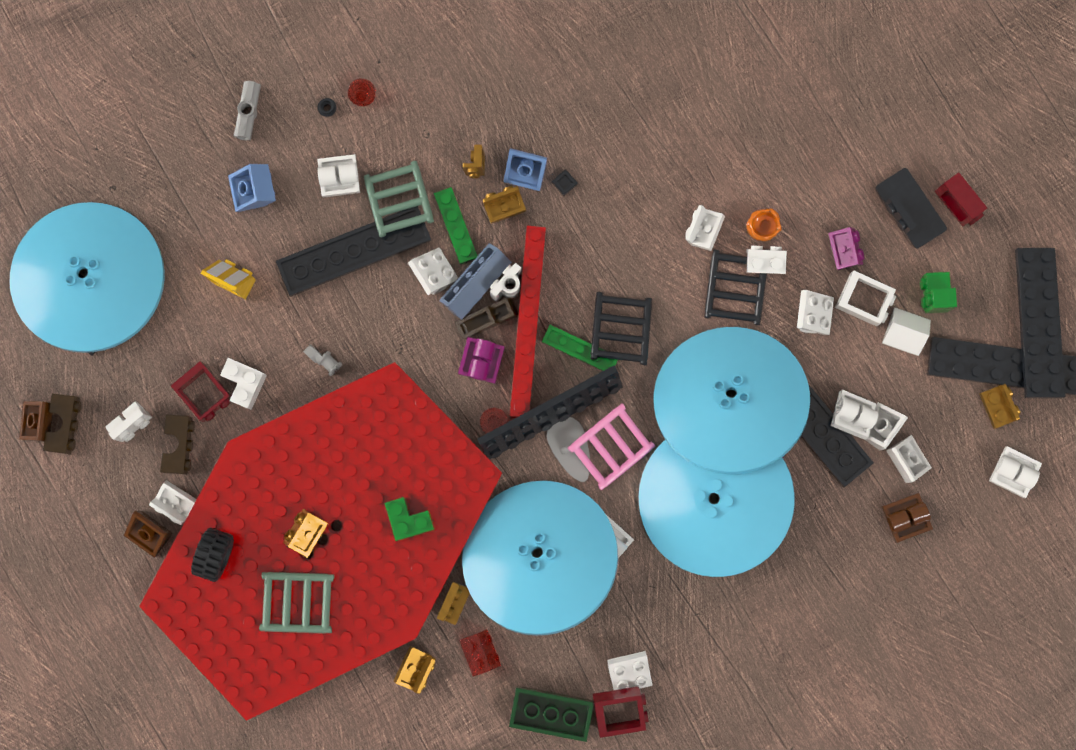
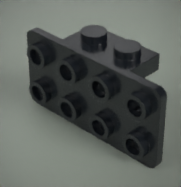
M907 168L901 169L875 187L888 212L893 215L898 227L904 231L914 248L919 249L947 230L946 225Z

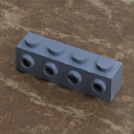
M489 243L439 301L462 320L512 262L497 247Z

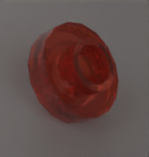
M359 78L351 82L348 88V97L353 104L367 106L375 99L376 89L369 80Z
M495 407L485 410L480 418V426L486 434L508 422L505 412Z

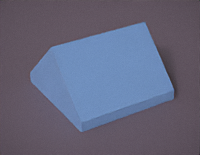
M510 148L503 182L540 191L547 166V158Z

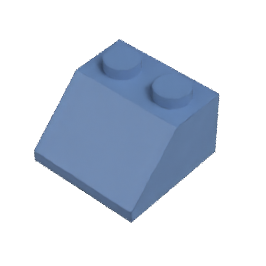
M249 164L228 175L235 212L264 207L276 201L268 164Z

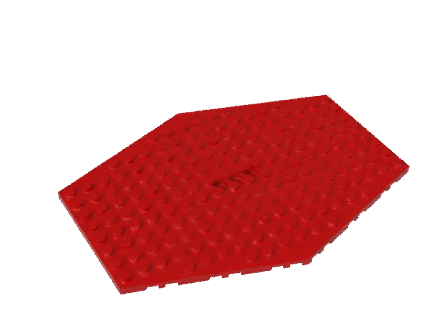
M394 362L227 442L139 607L247 721L417 638L502 472ZM405 497L410 515L430 511L435 530L395 541L385 503ZM303 509L328 523L322 533L327 535L328 542L325 545H321L318 540L313 548L314 555L310 559L283 543L285 533L293 527L296 515L302 512ZM336 520L342 523L340 531L333 529L332 525ZM209 527L233 535L234 540L228 563L222 576L216 582L192 575L191 572L196 548L202 535ZM262 572L334 574V581H331L329 626H332V633L259 631L263 618L264 579H262ZM272 580L270 624H282L284 580ZM292 581L290 624L302 625L304 581ZM312 581L310 625L322 624L323 582Z

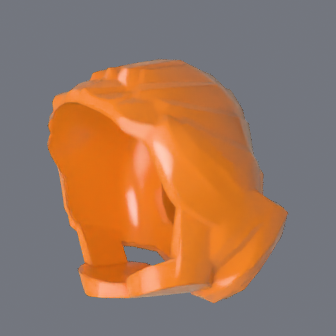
M771 208L754 211L746 224L749 235L759 241L771 240L782 230L779 214Z

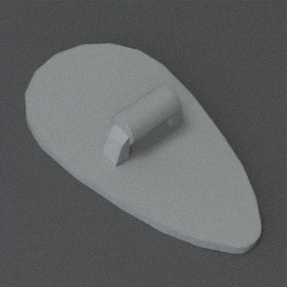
M569 417L566 421L558 422L547 430V441L553 454L567 473L576 480L585 482L589 476L588 469L574 452L572 453L568 450V447L585 432L577 420ZM585 442L580 448L590 459L588 443Z

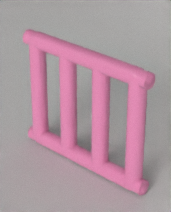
M620 404L568 447V450L577 455L599 483L598 487L600 490L610 485L655 447V444L646 439L625 412L624 404ZM618 415L643 446L635 454L610 424ZM605 428L628 458L621 466L616 463L595 436L601 429ZM588 440L613 470L606 478L601 475L580 448Z

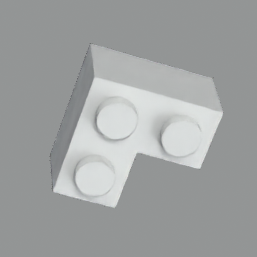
M230 358L227 359L220 376L237 383L230 401L252 410L267 375Z

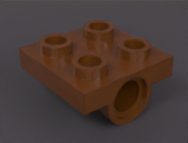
M919 493L881 506L895 543L933 530L929 510L926 504L922 502Z

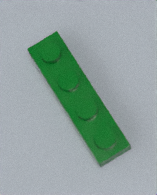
M452 187L434 193L460 265L475 260L477 254Z
M549 325L542 340V343L601 371L616 365L618 361L606 358L591 360V343L552 325Z

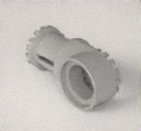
M311 344L303 351L312 361L328 370L330 376L334 375L337 372L336 369L339 370L342 366L341 362H337L331 356L330 351L322 355Z

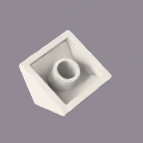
M894 308L882 344L919 356L929 337L931 320Z
M878 402L875 410L878 411V419L874 427L870 429L869 438L866 441L880 451L887 448L908 417Z
M912 435L886 450L905 483L914 482L932 468Z

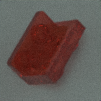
M487 629L459 640L473 677L491 671L501 665L499 655L495 651L492 637Z

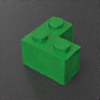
M950 272L926 273L922 276L920 288L923 290L924 297L921 299V306L925 313H945L957 307L956 288H951Z
M405 497L385 503L395 541L435 530L430 511L410 515Z

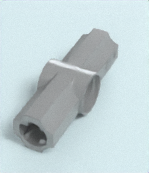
M244 81L241 101L237 107L238 116L234 137L240 140H251L261 84ZM245 108H252L249 114H243Z

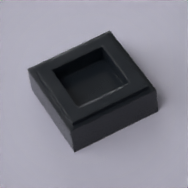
M566 169L551 181L563 196L578 185V182Z

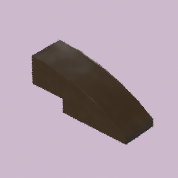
M505 298L464 317L462 320L456 321L455 324L462 340L467 337L502 324L519 314L512 299Z

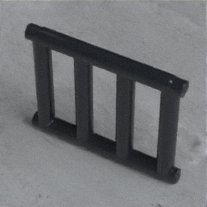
M714 249L711 258L704 318L708 319L713 316L749 321L759 326L762 317L767 273H759V277L717 272L719 261L747 264V257L719 253V250ZM716 279L758 285L757 295L715 290ZM714 298L755 303L754 314L713 309Z
M602 292L596 293L591 360L606 358L640 362V365H647L652 298L640 300L605 296ZM603 303L643 307L644 316L643 318L603 314L602 306ZM601 321L643 326L642 336L600 332ZM599 340L641 344V353L639 355L599 350Z

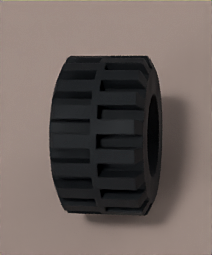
M209 527L202 535L196 548L191 565L192 575L216 582L222 576L233 548V535Z

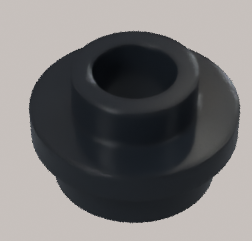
M324 98L318 103L317 108L322 116L331 117L335 114L337 106L332 99ZM327 105L331 106L329 111H325L324 107Z

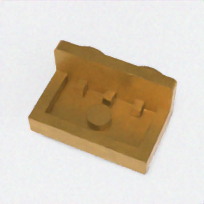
M518 186L506 187L503 189V192L497 194L496 192L489 193L482 199L490 224L526 212Z
M409 646L393 682L420 694L427 684L429 673L435 667L436 658L429 653Z

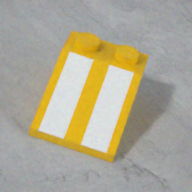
M227 259L225 262L217 260L200 273L211 283L245 300L256 281L252 276V272L245 268H242V270L235 268L236 264Z

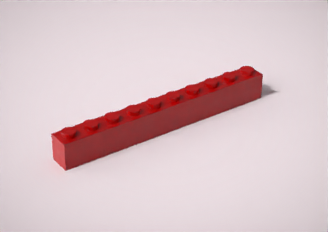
M527 226L510 418H517L530 411L546 227Z

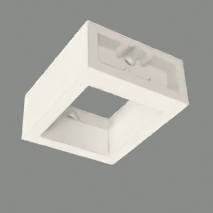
M852 271L835 308L878 326L884 323L889 313L886 311L888 306H892L896 296L894 293L896 289L861 273ZM857 281L887 293L877 317L847 304Z

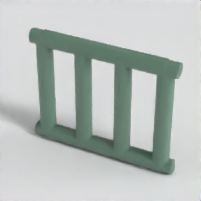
M412 161L411 165L370 176L367 174L363 176L379 237L386 236L388 232L422 222H434L417 161ZM413 172L415 179L413 182L379 192L374 190L373 183ZM418 189L419 198L379 209L377 200ZM422 205L424 214L384 226L382 216Z
M262 572V579H264L263 618L259 631L332 633V626H329L331 581H334V574ZM272 580H284L282 624H270ZM292 581H304L302 625L290 624ZM312 581L323 582L321 625H310Z

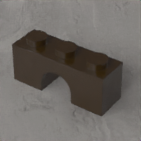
M52 393L49 413L60 415L63 424L57 432L45 433L43 451L69 455L74 451L76 445L74 433L77 432L79 425L77 414L81 411L79 397Z
M180 415L165 416L164 434L174 435L178 440V448L173 453H162L161 473L187 475L188 471L191 470L189 453L193 450V440H191V432L195 430V421H192L193 417Z

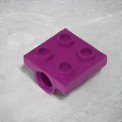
M467 337L458 375L495 384L505 346L483 339Z

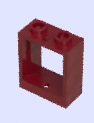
M959 172L934 191L962 227L967 223L971 226L984 216L983 211L987 209L986 205Z
M201 361L171 385L173 390L201 422L211 421L216 416L215 412L220 408L222 410L231 403L232 395L205 363ZM205 372L224 397L205 413H202L183 390Z
M639 686L593 694L600 738L646 731L645 723L649 722L647 710H643V705H646L645 693L640 692ZM637 701L639 719L612 724L605 723L603 706Z

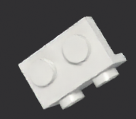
M699 205L698 209L693 213L691 226L686 231L688 243L692 246L711 251L725 216L722 213L707 210L704 206Z
M751 246V249H746V272L786 274L787 251H782V247L770 246V250H763V246Z
M166 480L162 484L156 498L149 505L158 513H162L170 518L172 522L183 525L197 499Z

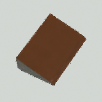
M23 401L19 440L44 442L45 433L51 432L53 413H49L50 403Z
M135 510L124 536L155 558L173 533L143 511Z

